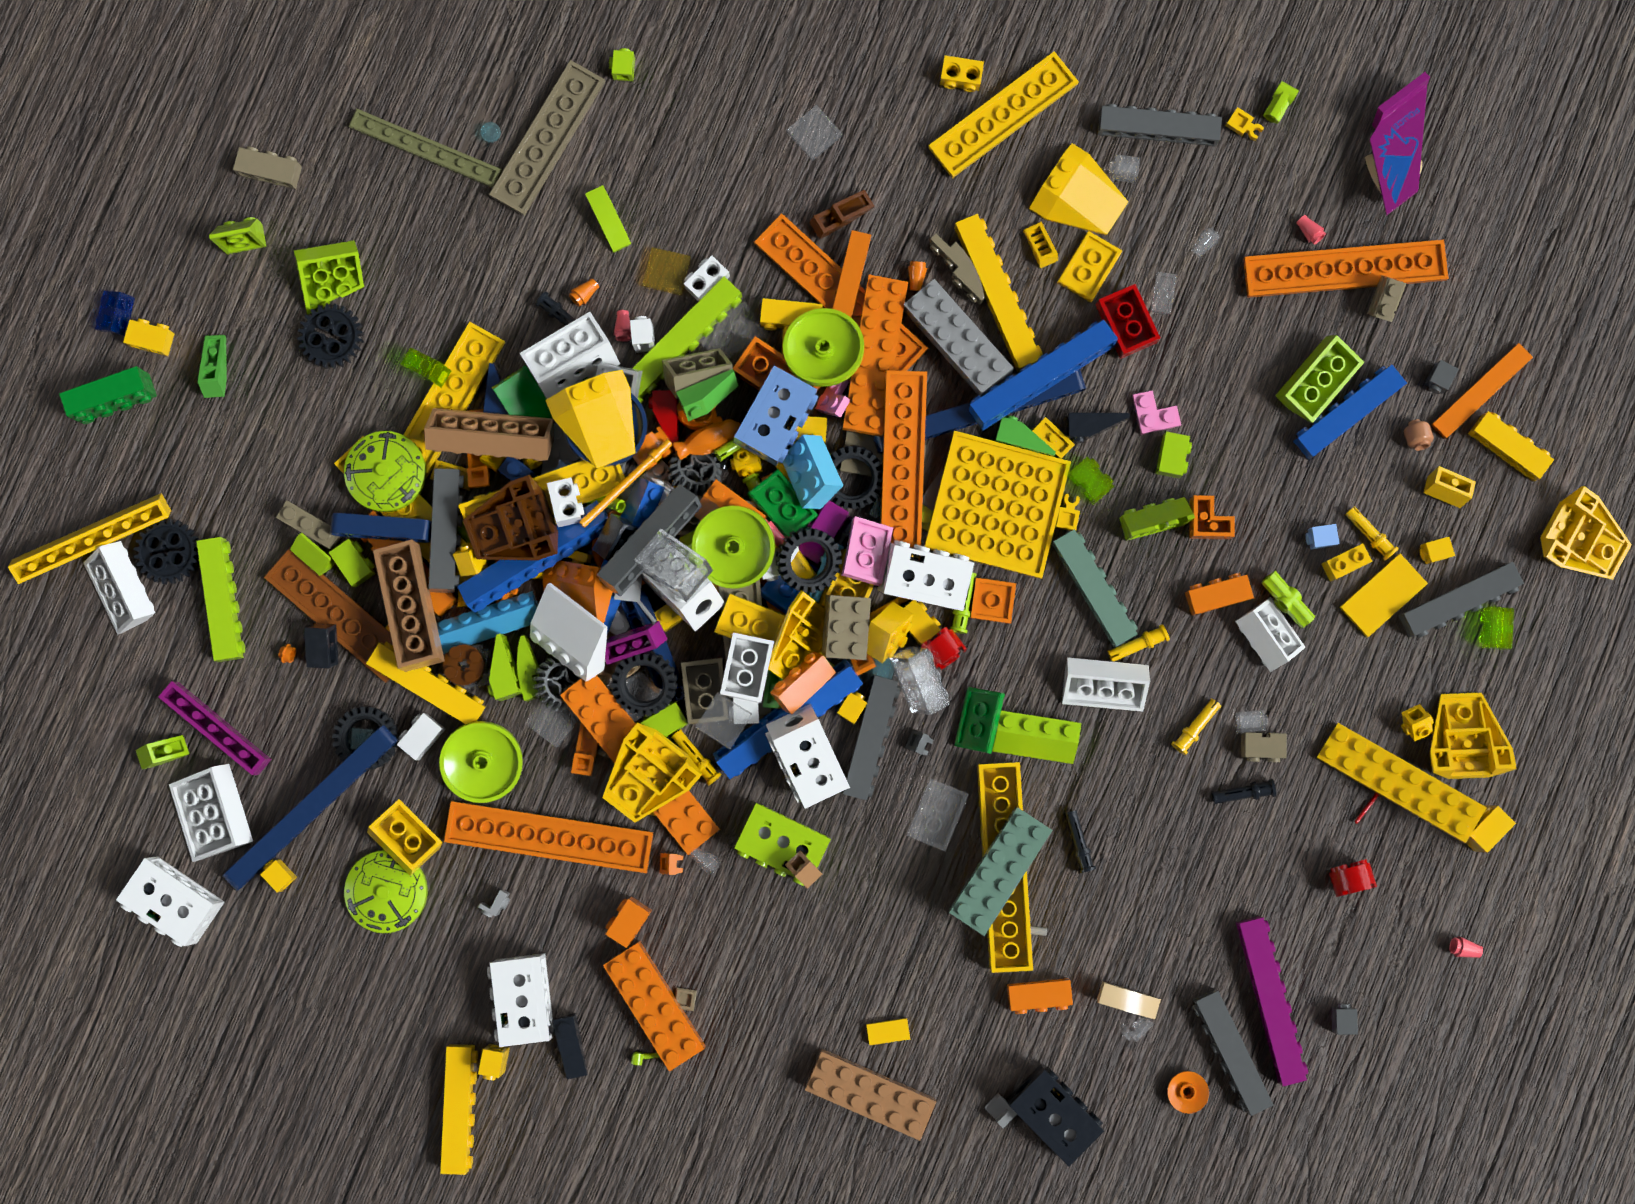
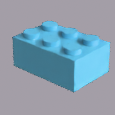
M802 435L789 449L783 465L801 507L805 509H821L843 487V484L822 436Z

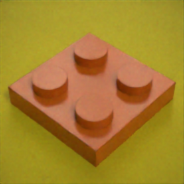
M976 578L970 618L1011 624L1016 583Z

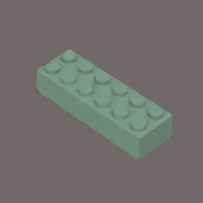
M1015 807L948 912L985 936L1053 830L1020 808Z

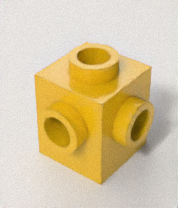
M744 448L733 453V458L730 459L732 470H736L739 477H748L754 473L763 472L760 457Z
M1420 704L1401 712L1403 718L1402 729L1414 741L1433 733V718Z

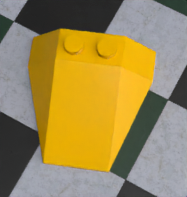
M1072 143L1042 185L1029 210L1048 221L1107 235L1128 201L1090 154Z
M623 370L600 374L567 387L545 400L553 420L596 469L635 454L631 391Z
M1581 486L1559 502L1540 537L1544 557L1556 566L1612 580L1632 545L1599 496L1585 486Z
M802 590L788 608L772 650L768 670L783 680L794 667H798L804 661L808 654L814 651L821 654L824 608Z
M1482 693L1440 695L1430 748L1433 773L1447 779L1489 778L1516 769L1513 748Z
M636 723L623 740L602 798L635 823L689 791L702 776V773L690 756L656 729Z

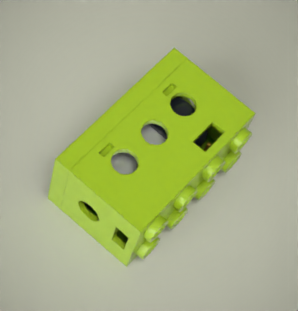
M756 803L735 849L738 850V855L746 859L751 856L757 859L755 863L765 868L770 865L775 868V873L783 877L788 874L794 877V882L804 886L785 864L801 851L818 867L831 838Z

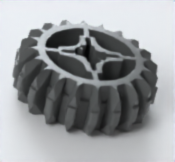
M675 452L668 462V480L673 481L672 486L680 484L693 494L703 497L716 479L718 481L721 480L722 471L719 469L720 463H715L716 457H711V454L688 455L680 460L677 452ZM685 462L686 466L681 468L680 464ZM704 475H708V480L703 481Z
M555 657L553 659L548 658L546 663L543 662L539 665L541 669H536L535 673L538 676L533 677L532 680L537 682V684L533 685L532 688L538 689L535 696L542 697L539 703L546 702L545 708L552 707L553 711L559 709L560 711H566L570 707L562 700L560 694L581 678L576 676L568 667L562 665ZM553 668H558L555 676L548 678L550 671Z

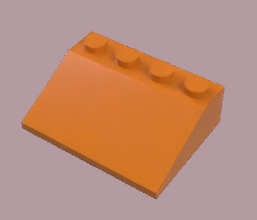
M560 560L553 567L544 570L542 577L544 590L547 584H553L602 623L605 622L613 591L604 586L598 578L597 574L601 569L600 567Z

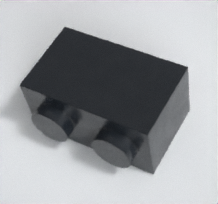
M611 513L592 549L604 560L609 561L615 552L639 528L626 518Z
M313 623L304 627L303 639L306 648L304 658L307 667L329 669L337 665L336 624Z

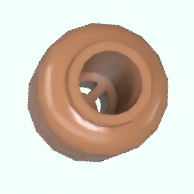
M1412 420L1404 429V436L1408 447L1421 451L1431 446L1434 436L1429 423L1426 421Z

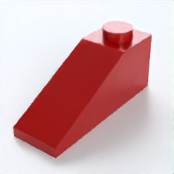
M670 390L652 391V397H649V409H653L656 419L672 443L679 442L678 399L674 397Z

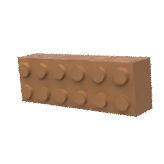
M433 408L424 428L425 450H432L434 452L447 451L455 454L469 453L477 456L492 455L494 457H513L515 459L525 458L543 461L548 460L554 443V420L550 418Z
M408 540L373 550L398 669L407 672L445 662L420 545L414 540Z
M822 1048L805 1086V1091L919 1141L936 1104V1099L932 1096Z

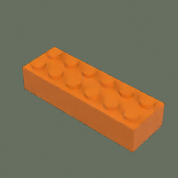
M641 941L603 965L669 1072L705 1049L706 1045L677 1002Z

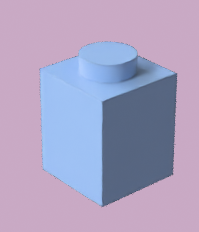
M1336 524L1312 527L1307 530L1306 542L1307 545H1310V549L1332 547L1339 544Z

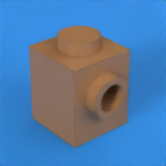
M801 851L785 864L807 889L822 875L819 869Z

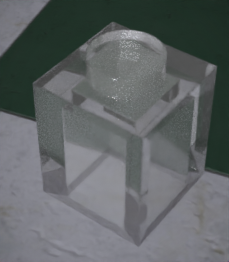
M1116 154L1114 161H1110L1109 173H1112L1111 180L1135 183L1138 178L1140 157Z
M1264 710L1235 713L1237 733L1266 731L1268 717L1267 714H1264Z

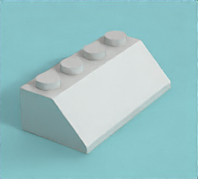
M121 541L98 547L83 562L117 634H121L147 621L155 614L154 606L149 601L145 593V587L140 582L136 568L132 565L128 552L123 547Z
M1067 658L1062 704L1143 712L1150 684L1149 665Z

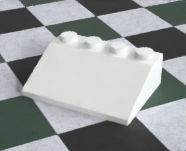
M547 584L530 624V638L534 643L544 648L548 654L558 659L562 665L572 670L576 676L587 682L604 671L607 626L553 584Z
M229 764L210 767L169 784L192 862L253 842Z

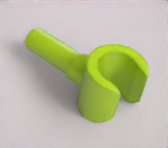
M634 1052L631 1063L633 1065H642L643 1059L659 1058L660 1056L658 1053Z

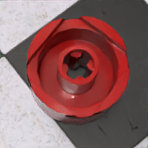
M945 627L937 633V638L933 641L928 639L921 645L920 655L934 673L938 672V667L942 670L960 657L958 653L961 650L963 653L967 650L953 629L949 630Z
M1367 859L1350 863V868L1345 864L1330 869L1331 873L1329 875L1336 897L1377 887L1371 865L1367 862Z

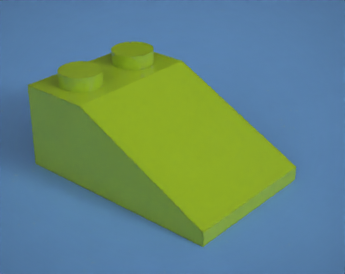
M253 217L245 218L242 222L237 223L234 221L223 223L224 225L217 226L209 235L210 240L227 255L266 247L263 224Z
M501 633L496 634L489 677L490 685L488 686L490 696L498 701L522 695L517 668L507 636Z

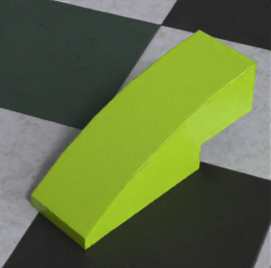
M602 185L586 193L585 195L613 253L631 245L629 237L604 186Z
M523 635L520 636L518 645L517 674L523 699L528 702L537 698L535 693L538 692V689L532 688L537 682L532 679L538 676L535 671L540 669L527 636Z

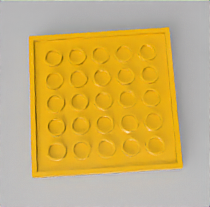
M954 431L924 546L932 551L938 549L949 552L951 556H953V553L969 557L970 561L1042 579L1071 461Z

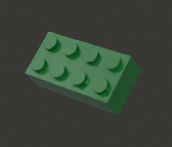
M137 366L59 393L66 416L82 424L92 423L95 421V418L100 416L109 417L117 410H129L133 407L132 405L137 403H149L152 401L151 398L157 397L150 374Z

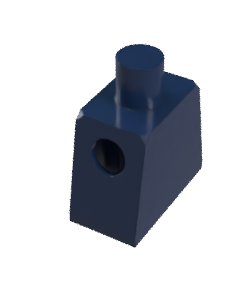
M507 457L498 469V472L510 481L527 475H531L532 478L538 476L513 457Z

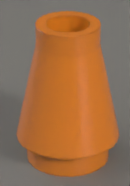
M910 261L908 274L910 290L920 291L922 289L928 269L925 262Z
M591 278L589 281L572 289L569 297L575 305L580 307L587 303L593 293L599 288V285Z

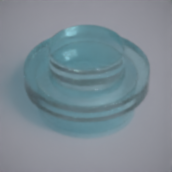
M489 122L482 126L481 136L486 142L492 143L500 138L501 130L496 123Z

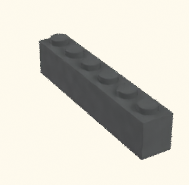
M1107 104L1102 106L1100 110L1098 135L1217 146L1220 141L1222 117H1216L1212 113L1196 115L1195 112L1177 113L1175 110H1165L1164 112L1157 111L1155 108L1143 110L1137 109L1135 106L1122 108L1117 107L1115 104Z
M434 468L429 572L430 592L455 593V587L459 586L460 576L456 575L457 565L453 553L457 551V547L461 546V535H458V527H462V515H459L458 505L463 503V495H460V488L464 487V476H460L459 469Z
M680 484L672 490L668 497L656 507L650 517L643 521L640 528L615 552L609 562L602 566L597 574L602 584L621 597L700 510L702 505L698 497Z
M1514 562L1507 563L1398 616L1408 636H1416L1418 639L1429 634L1427 630L1433 627L1437 630L1446 626L1445 621L1449 619L1456 621L1465 616L1464 612L1468 610L1475 612L1483 608L1482 604L1487 601L1491 604L1500 600V595L1504 593L1510 595L1519 591L1518 586L1523 585L1524 582Z
M874 676L847 776L850 788L843 791L844 795L866 801L868 797L872 798L875 787L871 785L873 777L877 778L880 768L876 764L878 757H883L885 746L882 745L883 738H888L891 727L887 726L888 719H893L896 709L892 704L894 698L898 699L901 687L898 686V681Z
M1213 989L1192 999L1195 1004L1192 1008L1196 1016H1201L1204 1022L1201 1025L1206 1036L1210 1035L1213 1041L1210 1045L1215 1055L1219 1054L1222 1060L1220 1066L1225 1074L1228 1073L1231 1078L1229 1085L1232 1091L1238 1093L1241 1099L1238 1103L1242 1111L1253 1116L1273 1106L1270 1096L1219 991Z

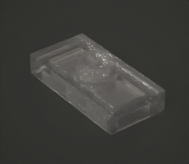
M1164 272L1156 273L1150 312L1165 315L1171 314L1177 275Z

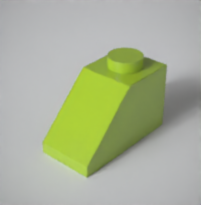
M183 735L149 743L136 750L142 770L189 755Z

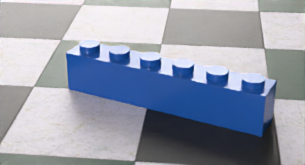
M1390 365L1388 368L1382 366L1374 373L1376 375L1375 378L1364 380L1359 384L1361 389L1357 392L1350 391L1343 397L1345 400L1339 405L1336 402L1327 409L1330 412L1325 417L1321 414L1313 422L1314 425L1311 428L1307 429V427H1304L1296 434L1298 438L1293 442L1308 460L1407 384L1393 365Z

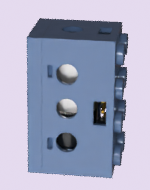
M773 366L735 434L733 443L777 466L778 462L783 463L789 451L786 449L788 444L792 446L799 432L796 431L798 426L803 427L809 415L806 413L807 410H812L819 396L816 393L818 389Z

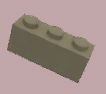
M249 146L246 149L239 147L233 171L238 176L296 190L302 169L296 158L291 156H285V158L278 157L276 153L266 151V153L258 152V149Z
M287 500L276 517L331 550L336 548L342 538L330 535L331 526Z

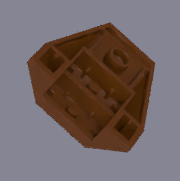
M531 475L510 481L463 520L476 559L540 560L558 553L557 526L545 492Z

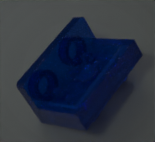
M103 291L95 330L125 336L135 298L121 292Z

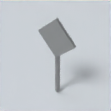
M639 576L621 597L614 593V600L637 602L652 622H656V619L640 601L642 576Z

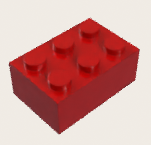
M1136 284L1103 297L1096 303V308L1102 320H1105L1118 337L1115 349L1120 359L1152 346L1160 340L1158 331Z

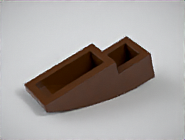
M862 190L813 216L809 223L820 240L874 208V204L866 191Z

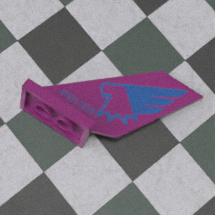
M1426 72L1422 73L1377 108L1372 123L1376 130L1370 138V145L1386 216L1416 194L1419 189L1426 94L1430 79Z

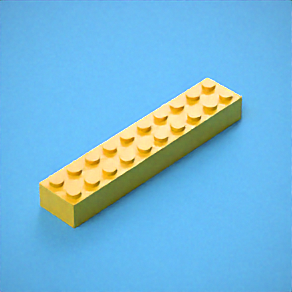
M1020 762L977 765L982 856H984L1014 808L1018 807L1023 810ZM1027 871L987 931L989 968L991 973L1033 971Z

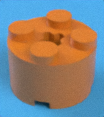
M660 426L656 428L659 432L655 434L651 431L645 436L643 445L633 456L638 465L648 457V453L651 450L657 449L666 439L670 441ZM673 444L662 454L664 459L674 452L672 450ZM653 463L650 467L647 468V471L652 469L658 463Z

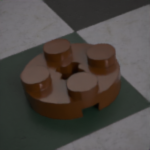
M465 644L454 646L444 657V674L451 682L457 685H471L479 680L485 671V660L480 651L473 646ZM463 659H466L469 668L461 671L459 662H463Z

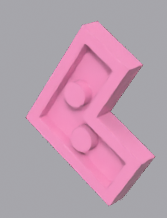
M847 379L839 384L827 386L824 393L819 397L815 409L821 413L841 418L850 402V399L842 395L850 380Z
M1153 391L1132 395L1141 435L1181 426L1177 406L1157 410Z

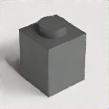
M1440 360L1434 364L1424 385L1428 386L1429 390L1436 394H1443L1450 388L1459 369Z
M1339 1003L1338 1007H1331L1332 1032L1337 1035L1358 1034L1357 1009L1351 1007L1348 1003Z

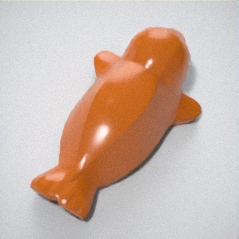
M718 416L711 425L694 431L685 442H674L672 444L680 460L688 455L714 453L715 449L734 439L741 424L732 419L722 421V418Z

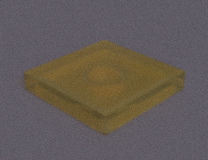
M652 247L642 286L682 296L684 279L687 276L691 256Z

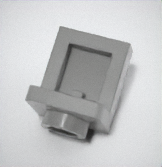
M502 889L496 896L492 906L481 902L478 908L482 909L481 913L488 917L498 916L502 909L505 910L510 902L508 898L510 893Z

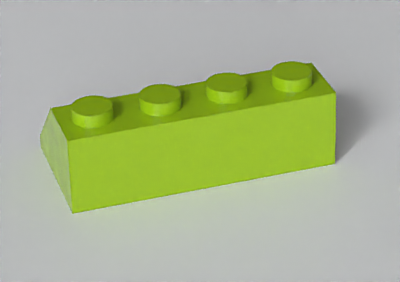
M1337 335L1326 336L1275 396L1289 410L1313 423L1363 365L1364 361Z
M1001 711L992 752L1073 764L1079 744L1081 723Z

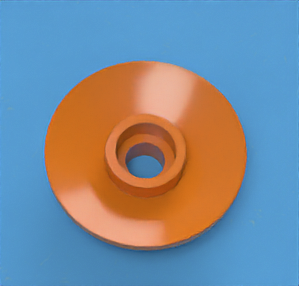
M1184 1071L1176 1074L1171 1079L1167 1088V1095L1171 1105L1176 1110L1191 1114L1198 1112L1206 1105L1209 1098V1088L1202 1076L1195 1072ZM1185 1088H1190L1188 1095L1183 1093Z

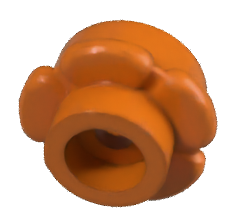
M287 644L286 647L282 646L278 654L281 662L292 663L296 656V648L291 647V644Z

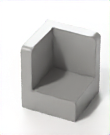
M999 1093L985 1105V1109L1002 1128L1017 1115Z

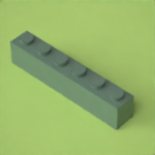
M1074 529L1055 540L1052 546L1112 646L1115 648L1136 636L1138 628L1132 619L1129 620L1125 614L1127 609L1124 604L1116 599L1115 595L1117 593L1111 584L1108 585L1105 581L1106 574L1103 569L1096 566L1094 554L1084 546L1085 540L1080 532L1077 533Z

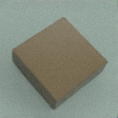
M676 988L675 998L683 1010L694 1011L697 990Z

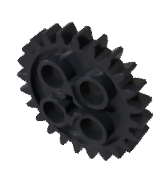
M326 303L325 309L318 305V312L311 309V317L306 314L304 315L307 322L301 321L300 323L304 326V329H298V332L303 334V336L297 339L303 342L299 345V348L306 349L303 355L309 356L308 360L310 362L315 361L318 367L323 362L325 369L328 368L329 364L333 369H336V363L344 367L343 361L346 360L348 363H351L350 356L357 358L354 351L362 350L358 343H364L359 338V336L364 335V332L358 330L363 326L361 323H356L359 318L357 316L352 317L353 312L351 310L346 312L345 306L339 309L337 304H334L333 308H331ZM330 319V324L327 327H322V322ZM348 327L347 334L340 335V330ZM318 328L330 335L334 334L337 338L347 341V343L343 344L334 338H328L324 334L316 332L315 329ZM321 337V343L314 345L315 338ZM335 345H339V351L333 354L332 348Z
M168 519L167 523L165 520H161L160 525L158 523L152 524L153 528L146 527V534L139 533L143 537L142 540H135L140 546L133 549L139 552L134 558L140 559L136 564L138 567H143L140 572L143 574L148 573L146 578H154V582L159 583L162 581V584L167 585L168 580L171 584H175L176 578L183 582L182 575L190 577L188 571H196L193 564H200L196 560V556L199 555L196 550L198 549L197 544H195L199 537H192L195 531L192 529L188 530L189 525H182L181 521L177 520L174 524L172 519ZM179 535L180 540L174 545L173 538ZM159 539L160 544L154 549L153 542ZM185 547V550L183 551H170L167 553V555L160 553L150 556V554L154 552H166L168 551V548L172 550H177ZM182 555L183 561L177 565L176 558ZM161 558L163 564L160 568H157L156 562Z

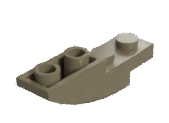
M935 234L930 239V249L936 255L940 254L950 269H955L952 274L953 283L959 289L963 288L967 292V297L972 302H977L981 305L984 300L983 287L972 261L957 242L949 247Z

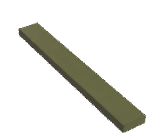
M356 109L349 124L350 129L491 188L495 186L503 172L498 167L359 109Z

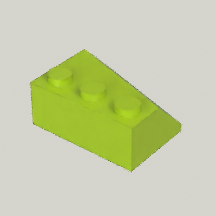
M355 241L294 251L307 315L311 313V309L318 308V305H323L324 307L326 303L330 304V301L338 297L343 298L364 287L359 253Z
M1185 497L1176 500L1174 498L1164 500L1159 505H1155V503L1143 506L1144 509L1136 511L1135 508L1124 511V515L1119 519L1125 540L1128 541L1181 527L1195 518L1194 513Z

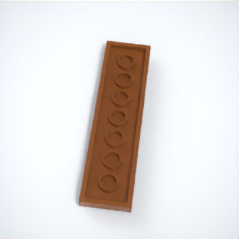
M289 548L264 578L316 623L336 624L337 641L387 683L390 680L389 677L366 663L379 643L385 644L387 641L393 645L391 633L324 574L319 576Z

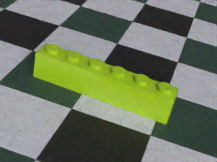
M222 537L197 541L213 659L216 662L244 658L245 644L241 641L240 636L242 624L238 621L237 613H239L240 608L238 602L235 601L234 595L237 592L235 582L232 581L231 573H234L233 563L229 560V553H231L230 543Z

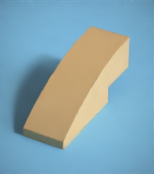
M1103 981L1097 997V1002L1151 1019L1156 1018L1161 999Z

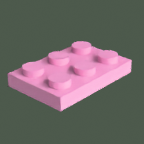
M855 516L852 519L841 575L881 586L893 528Z

